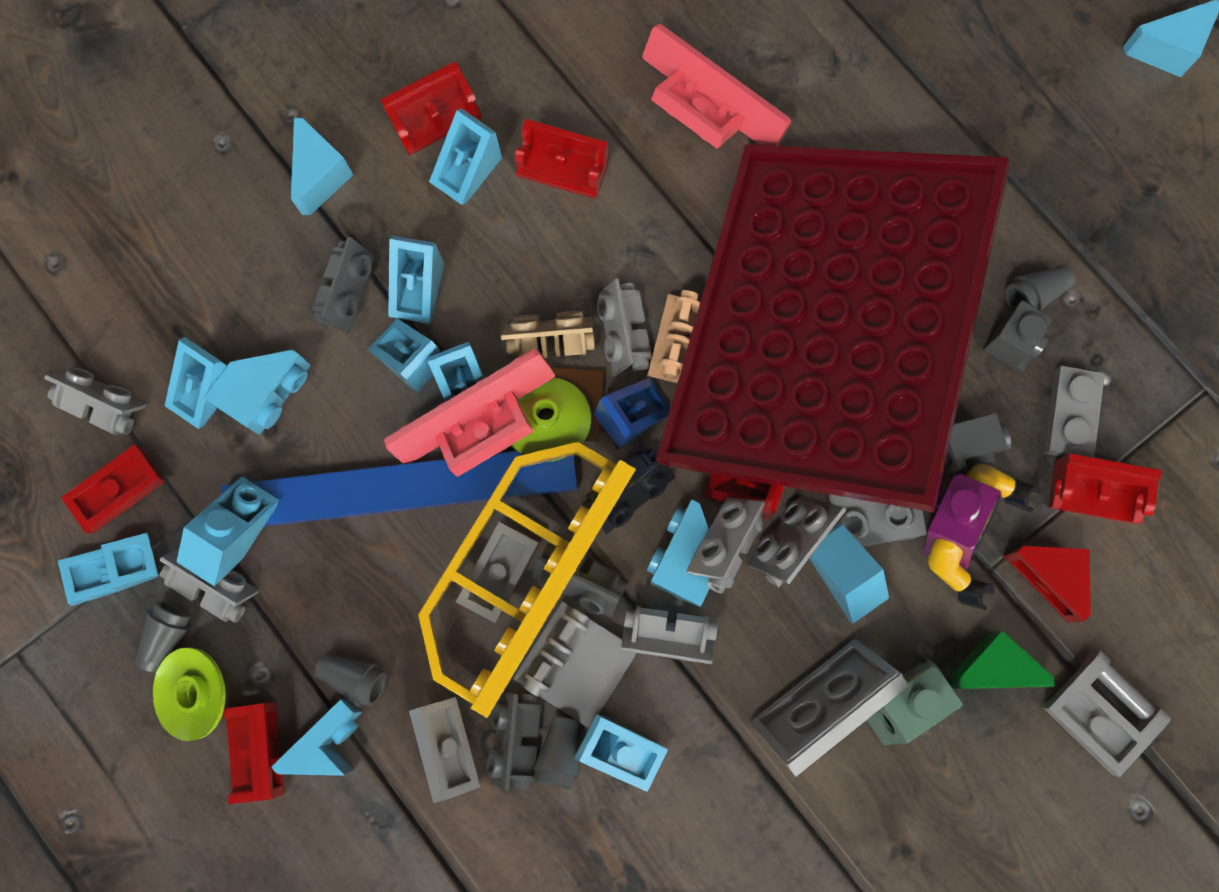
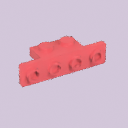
M659 23L652 28L642 57L647 63L668 77L655 88L651 98L654 103L716 149L738 130L759 145L779 146L791 124V119L662 24Z
M533 349L525 355L517 357L510 364L490 376L477 381L473 386L450 400L440 403L436 408L413 422L399 428L398 431L383 440L386 449L403 464H410L440 446L449 470L458 477L534 432L519 398L555 377V374L537 349Z

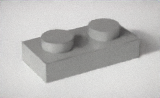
M1060 366L1055 369L1044 454L1064 457L1071 453L1095 457L1105 378L1104 373Z
M498 522L468 579L504 601L509 602L539 543ZM464 587L456 600V603L496 624L503 613L502 610Z
M456 697L410 710L409 714L433 803L480 788Z

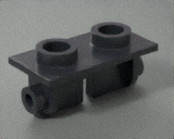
M651 448L645 453L639 451L637 455L627 462L628 465L636 470L601 527L606 535L614 528L626 524L639 507L649 499H654L661 495L668 484L674 479L668 466H663L656 460L657 454ZM594 490L586 495L588 500L582 505L590 509L599 493Z

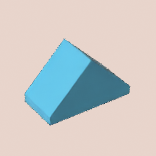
M1213 0L1140 25L1122 47L1125 55L1182 77L1202 54L1219 13V0Z
M462 108L456 110L429 182L459 204L467 203L502 159L496 132Z
M294 118L291 200L302 215H311L353 176V173L344 157L303 118Z
M395 235L390 237L388 317L426 324L431 323L445 265L436 243Z
M396 319L368 349L417 394L434 376L427 357L440 353L438 347L430 339L399 319Z
M188 338L180 339L164 406L197 429H200L218 408L204 399V396L227 365Z
M470 342L427 357L428 364L445 401L450 400L473 386L477 381L485 378Z
M839 523L832 528L809 559L848 620L854 624L889 599L884 570L843 524Z

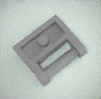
M1096 649L1082 661L1080 668L1047 702L1043 709L1113 776L1121 777L1168 725L1171 716L1161 706H1153L1110 665L1111 659L1103 651ZM1097 678L1140 718L1139 725L1136 728L1091 686Z

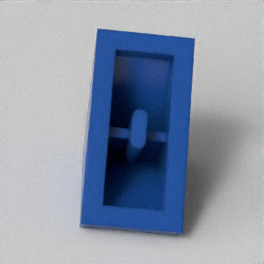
M647 378L604 396L599 401L594 415L617 450L666 420L670 406L652 379Z

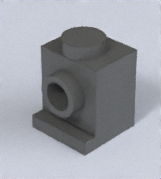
M1022 300L1005 315L983 350L1017 372L1022 373L1032 358L1036 359L1047 345L1050 337L1046 335V331L1053 319Z
M997 413L953 424L944 465L947 477L966 469V463L969 470L977 464H992L996 462L995 454L1011 448L1009 431L1003 423L1000 424Z

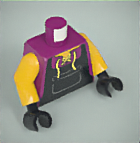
M987 464L974 465L966 476L959 473L954 475L929 527L923 556L928 557L930 569L954 591H958V600L961 604L982 610H987V606L983 604V594L994 595V586L991 583L971 579V575L967 571L1002 497H1004L1008 505L1032 512L1034 509L1028 506V498L1032 492L1041 494L1039 487L1017 479L1014 480L1009 475Z

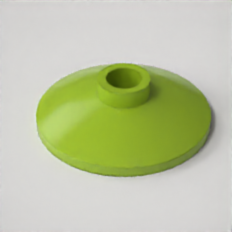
M553 378L519 398L521 406L534 430L533 433L512 444L514 449L521 455L574 442H580L581 444L585 442L591 427V411L587 399L576 386L563 379ZM544 408L554 411V415L548 420L540 419L538 413ZM567 457L560 458V459H556V460H552V461H548V462L559 461V460L565 459V458H567Z
M193 647L177 649L164 658L156 672L153 683L155 712L164 729L179 740L194 741L209 735L220 722L225 707L226 691L221 670L215 660L203 650Z

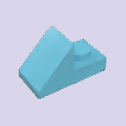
M341 699L271 768L277 774L346 775L353 772L352 767L334 749L331 743L341 744L357 729L358 725L354 720L363 710L360 707H356L349 700Z
M596 714L575 759L648 792L668 749L653 740L625 728L605 715Z

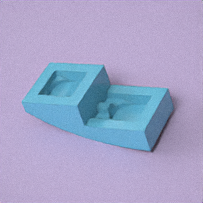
M144 533L101 545L102 549L58 560L68 604L73 606L159 577L149 534Z

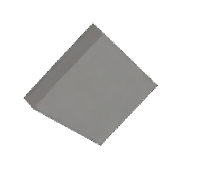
M854 639L755 717L750 724L796 777L909 685L899 671L859 640Z

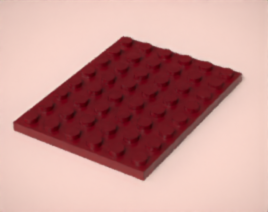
M745 144L656 460L663 466L934 512L1008 177L1009 158Z

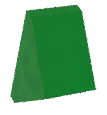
M1003 631L988 632L947 678V682L954 689L1055 687L1054 677Z

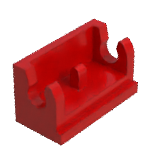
M456 61L380 99L390 123L409 156L445 138L456 110L462 108L477 120L482 119L481 112L475 103L476 98Z
M525 119L522 127V148H516L515 151L516 176L596 199L609 162L608 142Z
M1070 453L1054 461L1048 508L1136 525L1142 524L1144 515L1153 516L1162 470Z
M277 702L225 708L222 718L227 720L232 793L228 795V805L271 800L284 795L283 774H277L271 768L282 757Z

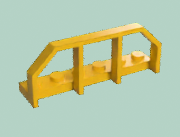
M580 442L514 458L418 614L434 681L473 704L471 709L488 718L635 472V468L622 460H619L616 465ZM577 454L602 469V472L592 487V490L599 493L592 507L588 509L581 505L568 527L570 531L575 533L570 543L501 502L521 468ZM495 510L556 546L543 568L551 574L542 590L533 585L519 609L458 573V570ZM452 581L522 622L517 631L511 627L507 628L494 650L501 655L500 660L492 672L483 668L471 689L444 673L431 619V614Z

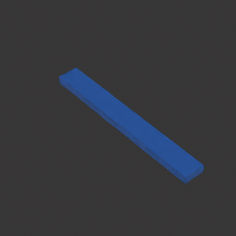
M517 451L497 453L458 477L449 470L445 460H436L252 483L279 499L276 509L264 526L268 527L489 501L514 458L521 456V454ZM574 455L559 461L544 462L521 468L503 499L578 490ZM233 484L222 485L221 494L224 493Z

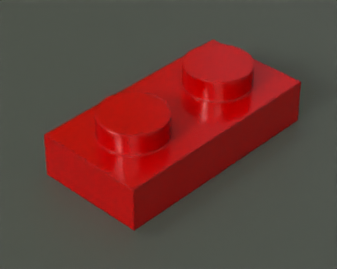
M134 444L61 498L83 531L94 534L166 481L144 449Z

